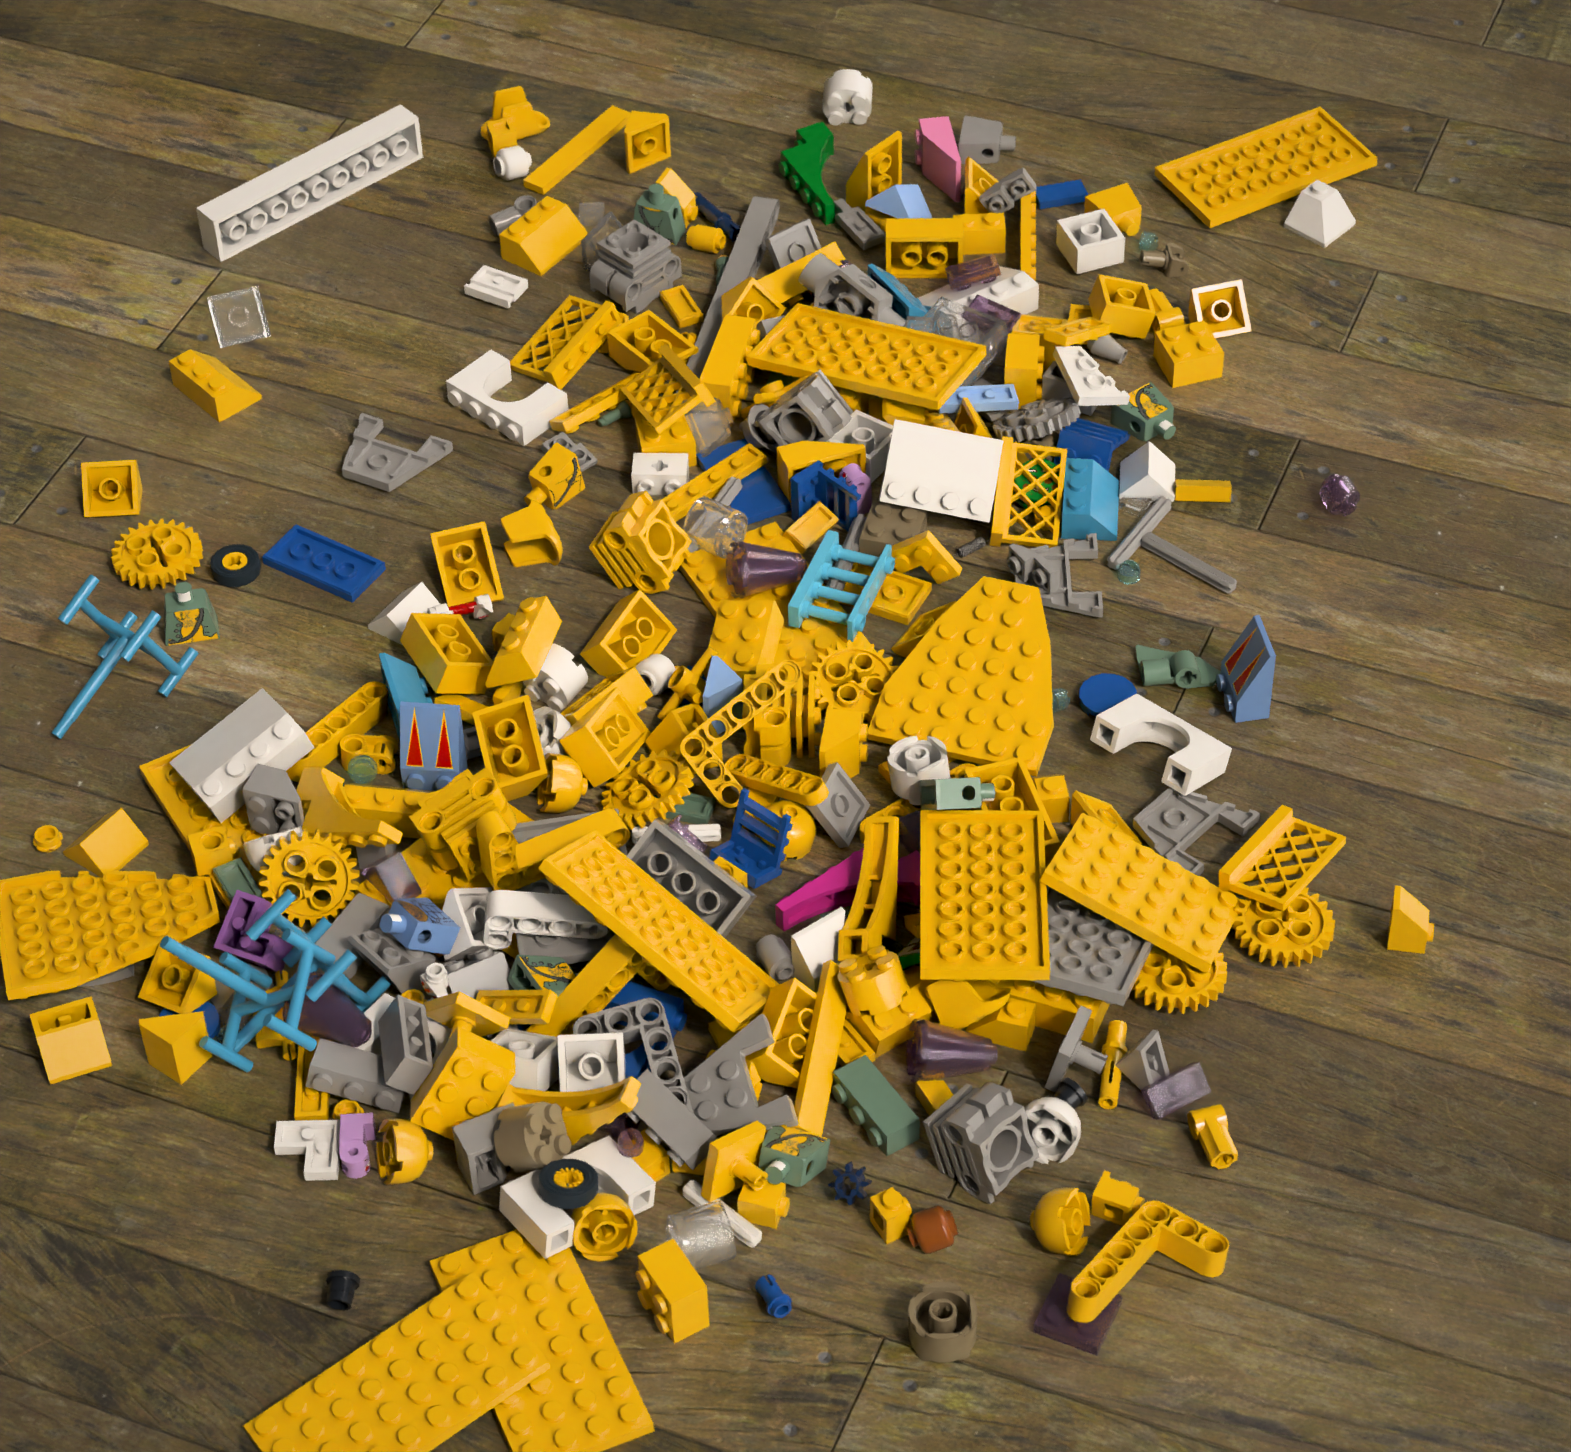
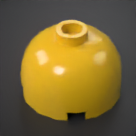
M547 753L544 757L549 776L537 786L538 805L544 803V806L540 809L541 812L563 813L573 809L579 802L581 795H586L588 781L587 778H583L582 769L575 760L569 756Z
M781 800L770 804L767 809L781 818L785 814L791 816L792 830L787 833L786 838L789 839V843L784 847L783 853L786 856L783 861L797 857L796 860L802 859L810 852L816 836L815 821L811 813L802 804L791 800ZM758 819L760 822H762L763 824L767 825L768 827L779 833V830L775 829L763 820ZM755 833V836L762 839V841H764L765 843L769 844L774 848L776 847L774 844L770 843L769 841Z
M383 1120L378 1133L384 1132L383 1142L376 1143V1159L380 1178H385L387 1175V1180L384 1182L386 1185L408 1183L419 1178L426 1169L428 1161H431L433 1158L432 1142L428 1141L423 1129L410 1120Z
M1057 1188L1051 1190L1041 1197L1035 1210L1030 1215L1032 1230H1034L1041 1245L1050 1252L1078 1256L1083 1252L1087 1244L1088 1237H1082L1084 1226H1090V1208L1085 1193L1077 1192L1078 1188Z
M604 1192L597 1193L594 1199L586 1206L575 1208L570 1217L574 1221L573 1243L576 1249L588 1260L598 1262L613 1260L618 1257L616 1252L623 1250L625 1247L629 1249L637 1236V1220L629 1205L617 1195Z

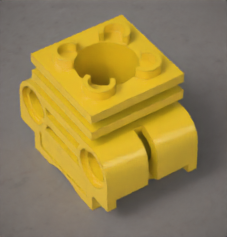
M645 490L629 495L618 512L613 511L590 544L589 549L618 589H623L625 585L626 587H631L634 583L641 591L653 594L669 589V582L674 576L673 572L677 571L683 560L691 555L687 548L692 541L686 532L676 524L662 499L653 501Z
M756 664V674H744V690L777 664ZM782 666L779 670L780 678L785 682H791L790 669ZM801 674L800 680L797 682L796 694H792V688H790L743 725L747 735L744 742V754L786 766L791 760L792 738H796L797 758H803V738H808L809 758H815V746H820L821 733L815 732L816 725L821 724V707H816L815 699H821V686H815V674H809L808 694L803 692V674ZM760 684L756 687L757 698L763 701L771 698L772 689L769 685ZM745 703L742 709V719L746 718L749 713V708Z
M487 767L474 775L467 768L455 776L445 787L431 792L416 801L420 810L409 816L437 865L444 870H453L459 867L468 881L483 873L476 832L478 819L487 812L496 811L501 814L511 831L517 825V819Z

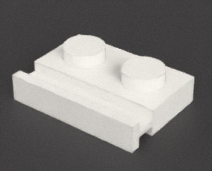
M483 265L470 279V284L464 285V290L467 295L509 309L511 302H515L527 290L528 280Z

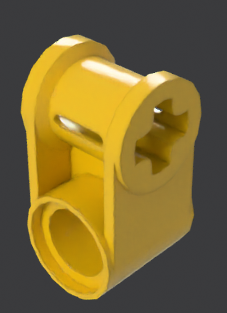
M349 734L341 739L342 767L347 772L384 775L394 771L396 764L394 754L398 750V742L395 738L387 735Z

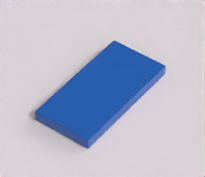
M744 438L696 454L697 463L702 471L705 472L747 445L748 442ZM764 465L741 480L743 487L728 506L740 527L791 511V503Z
M297 524L262 556L263 564L352 603L386 570L385 562Z

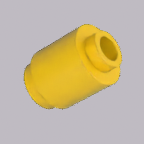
M697 224L688 229L686 242L694 250L717 254L724 248L726 236L720 228Z

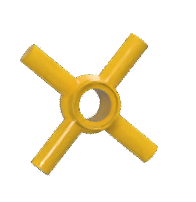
M806 375L785 387L782 380L762 387L760 389L761 393H757L753 397L755 403L741 410L742 417L746 419L751 407L756 404H764L770 408L783 394L808 378V376Z
M709 646L691 671L685 666H674L675 671L668 682V687L674 691V694L657 715L659 719L663 720L671 710L677 709L684 698L691 703L700 704L703 702L706 681L701 676L710 665L712 656H717L718 652Z

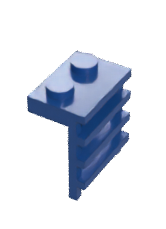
M1076 418L1077 421L1071 422L1070 426H1065V428L1060 430L1057 448L1067 449L1066 458L1093 459L1108 472L1113 450L1128 441L1130 437L1128 431L1081 418ZM1060 457L1054 458L1056 465L1060 464Z
M820 460L790 478L793 521L796 522L817 502L821 501L839 518L837 524L846 531H849L853 519L858 516L857 501L861 499V494L857 492L856 485H846V478L843 476L836 478L834 470L831 468L828 470L823 469V463Z
M744 788L740 792L731 839L712 849L709 858L714 861L721 856L746 872L748 886L755 889L782 874L780 864L781 861L785 860L786 854L783 853V850L789 843V839L786 837L788 831L792 830V824L790 823L791 816L785 814L781 818L749 798V790ZM745 810L779 830V833L747 814ZM742 825L747 827L751 831L755 832L762 838L766 839L770 843L774 844L776 847L774 848L769 844L765 843L764 841H762V839L744 829Z

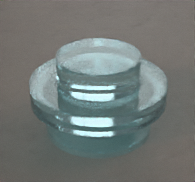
M358 755L350 760L348 775L358 784L369 783L377 775V764L370 756Z

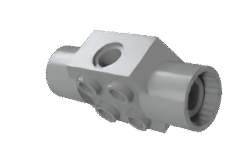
M819 253L808 262L801 272L799 282L815 294L814 307L910 328V323L892 310L893 295L854 264L840 268L823 253Z

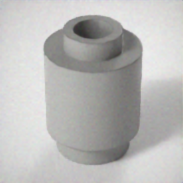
M767 935L761 938L756 944V956L768 975L774 980L790 978L795 969L792 965L791 951L785 942L775 935Z

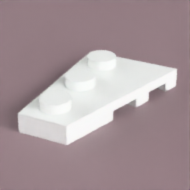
M1081 346L1055 347L1053 356L1077 406L1128 405L1130 395L1125 390L1120 392L1115 387L1116 381L1111 376L1105 377L1098 370L1099 364Z

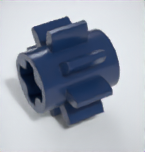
M848 1162L845 1166V1172L838 1167L833 1170L837 1179L829 1183L828 1186L835 1187L837 1192L835 1200L841 1197L847 1198L848 1205H852L855 1202V1195L860 1199L868 1196L863 1189L870 1185L872 1180L865 1178L863 1174L866 1169L865 1167L859 1170L853 1169V1163ZM847 1178L850 1179V1182H856V1187L852 1190L851 1186L844 1182Z

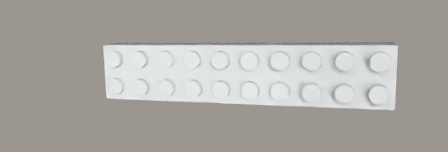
M400 104L197 207L203 248L222 262L423 158L418 117Z

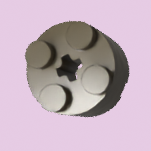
M537 1102L508 1107L498 1116L497 1120H501L499 1130H494L495 1149L500 1161L505 1166L510 1165L514 1169L512 1171L516 1173L543 1169L544 1166L552 1161L563 1159L564 1155L568 1154L571 1150V1140L567 1136L565 1123L562 1118V1110L556 1103Z
M933 1282L922 1287V1291L910 1300L908 1307V1336L910 1344L916 1351L919 1359L945 1363L964 1360L970 1355L977 1337V1304L970 1293L967 1295L961 1290V1286L951 1282Z

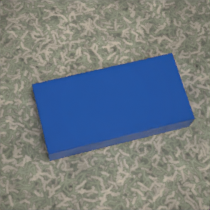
M1081 179L1036 187V203L1039 209L1085 202V196L1088 195Z

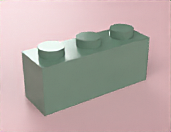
M866 1055L833 1071L834 1086H832V1093L838 1103H843L848 1108L854 1123L861 1125L866 1130L868 1138L874 1147L879 1146L884 1154L889 1156L919 1140L920 1119Z

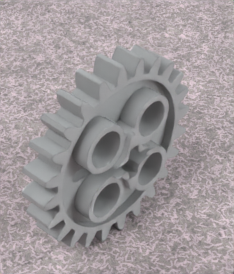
M1061 397L1057 400L1052 398L1049 401L1044 399L1023 405L1020 409L1011 410L1012 413H1006L1003 415L1004 417L997 418V421L993 423V429L998 440H1002V436L1013 437V441L1021 442L1024 439L1029 441L1053 434L1052 431L1062 430L1064 426H1070L1071 422L1077 421L1076 418H1079L1081 413L1079 406H1077L1074 399L1071 400V397L1066 399Z

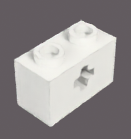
M634 453L631 473L633 494L646 490L649 495H669L688 483V453Z

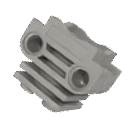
M634 219L597 243V247L600 249L597 251L598 256L601 258L591 267L590 287L593 292L598 290L622 305L625 312L631 310L637 314L645 309L653 300L660 297L661 291L673 288V281L682 276L681 260L668 248L670 246L668 239Z
M819 369L783 394L753 424L756 428L760 427L769 440L773 438L776 440L774 446L777 449L779 446L799 441H828L835 433L849 423L852 419L850 415L853 413V410Z
M988 1082L981 1088L976 1087L975 1089L970 1084L964 1085L923 1121L939 1171L943 1174L948 1172V1175L953 1178L957 1175L960 1185L966 1192L990 1205L995 1201L994 1196H997L1014 1176L1024 1168L1030 1169L1034 1165L1033 1162L1039 1157L1036 1144L1028 1130V1119L1024 1106L1013 1101L1010 1089L992 1082Z

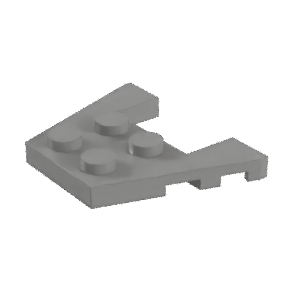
M361 413L358 419V428H355L352 446H349L342 466V474L345 478L391 492L453 451L452 442L431 435L417 452L374 439L384 428L383 420Z
M1097 533L1088 534L1086 539L1076 542L1073 538L1064 540L1063 545L1049 548L1048 545H1043L1030 549L1042 555L1060 569L1059 590L1049 594L1042 586H1038L1034 579L1023 582L1016 574H1014L1015 583L1039 587L1043 606L1094 617H1103L1102 591L1072 592L1069 559H1098Z
M1168 787L1133 818V828L1155 853L1170 861L1177 862L1184 869L1200 876L1204 872V864L1184 851L1216 822H1220L1239 835L1244 836L1260 821V813L1251 809L1249 813L1237 810L1234 804L1224 802L1221 805L1207 801V796L1195 792L1184 796Z
M764 1014L757 1016L684 1077L694 1115L715 1136L727 1135L756 1120L766 1126V1130L778 1125H786L787 1127L799 1125L792 1099L788 1095H784L760 1107L758 1105L745 1056L775 1043L768 1019Z

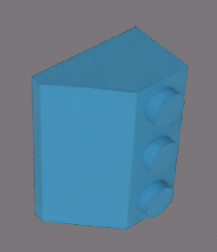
M869 264L867 275L893 295L892 310L910 323V329L935 334L936 318L934 314L929 312L921 304L920 300L915 298L908 291L907 287L901 284L893 275L874 264Z
M1066 458L1062 539L1084 540L1086 535L1097 533V540L1117 541L1120 481L1093 459Z
M380 653L379 660L382 680L388 690V707L400 741L401 701L433 702L431 696L425 697V694H428L427 684L424 677L419 678L415 666L387 653Z

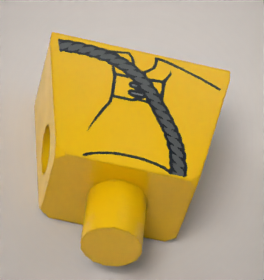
M556 442L529 472L528 477L532 490L524 497V500L528 506L532 499L552 510H557L583 491L585 484L576 454Z

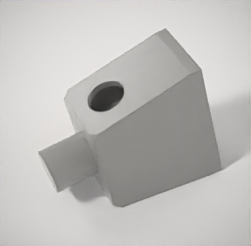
M964 116L959 140L961 164H965L967 157L973 159L977 164L999 162L1001 150L1015 151L1016 136L1002 135L1003 124L999 121Z

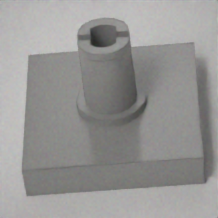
M810 218L804 219L764 239L776 270L821 249Z
M837 762L829 764L821 777L829 790L828 797L822 803L815 806H807L806 808L811 813L814 821L818 820L839 848L850 845L870 804Z
M1080 1005L1058 1051L1045 1085L1046 1089L1056 1092L1069 1065H1072L1073 1062L1100 1075L1108 1055L1081 1045V1039L1092 1010Z

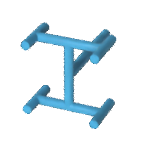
M92 574L85 580L58 617V620L68 625L77 611L81 609L110 637L97 654L103 661L51 732L59 739H62L72 723L76 721L121 658L129 662L137 650L140 649L160 662L170 672L158 689V692L167 698L199 654L195 649L189 647L179 662L176 663L148 635L161 619V616L153 610L136 633L129 630L138 618L131 611L127 612L120 623L102 614L87 600L100 581Z
M287 889L248 929L246 934L255 942L273 924L283 932L289 928L311 942L316 943L332 924L323 916L306 934L281 914L297 898ZM294 947L282 960L292 968L300 959L301 950ZM349 949L331 966H327L313 958L309 979L319 968L324 974L305 993L315 1003L331 985H334L357 1003L341 1018L348 1027L367 1011L391 985L382 976L366 993L355 986L343 974L357 959ZM296 973L281 989L294 985ZM288 1001L260 1010L238 1032L234 1051L238 1053L264 1027L263 1019L267 1014L274 1016Z
M286 929L282 939L301 950L295 982L292 986L268 994L250 983V980L267 989L272 984V978L230 953L223 952L219 962L239 973L238 975L188 946H184L169 936H165L160 942L161 948L235 990L223 1043L221 1044L208 1036H204L199 1043L201 1048L244 1072H249L253 1067V1061L234 1051L242 1016L290 1000L286 1022L272 1014H267L263 1019V1025L308 1051H313L316 1048L317 1040L298 1030L313 958L327 966H331L335 962V955L293 930Z

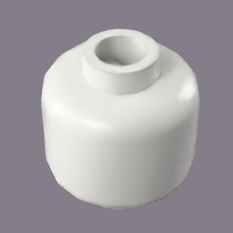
M521 146L500 149L496 153V157L493 158L495 173L507 181L525 177L528 174L529 167L532 165L530 154L525 152Z
M658 653L648 656L635 667L653 696L660 695L669 688V679L675 671L671 660Z

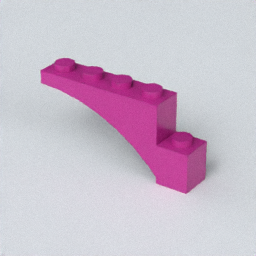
M864 848L853 852L847 859L836 866L830 867L824 874L813 881H808L796 892L783 897L775 904L776 925L785 932L800 922L840 907L852 906L860 877ZM915 850L908 856L898 860L897 902H912L918 906L920 905V853Z

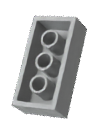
M654 819L627 855L630 860L724 938L757 897L661 820Z

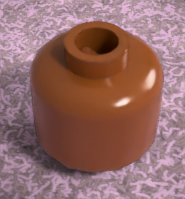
M939 1205L914 1213L911 1217L912 1227L907 1228L912 1246H920L925 1254H931L952 1246L955 1241L954 1236L959 1235L951 1211H945Z

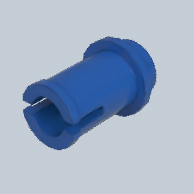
M767 1275L770 1283H768L765 1276H762L755 1283V1289L767 1304L766 1311L776 1318L786 1316L792 1309L790 1296L782 1292L773 1275Z

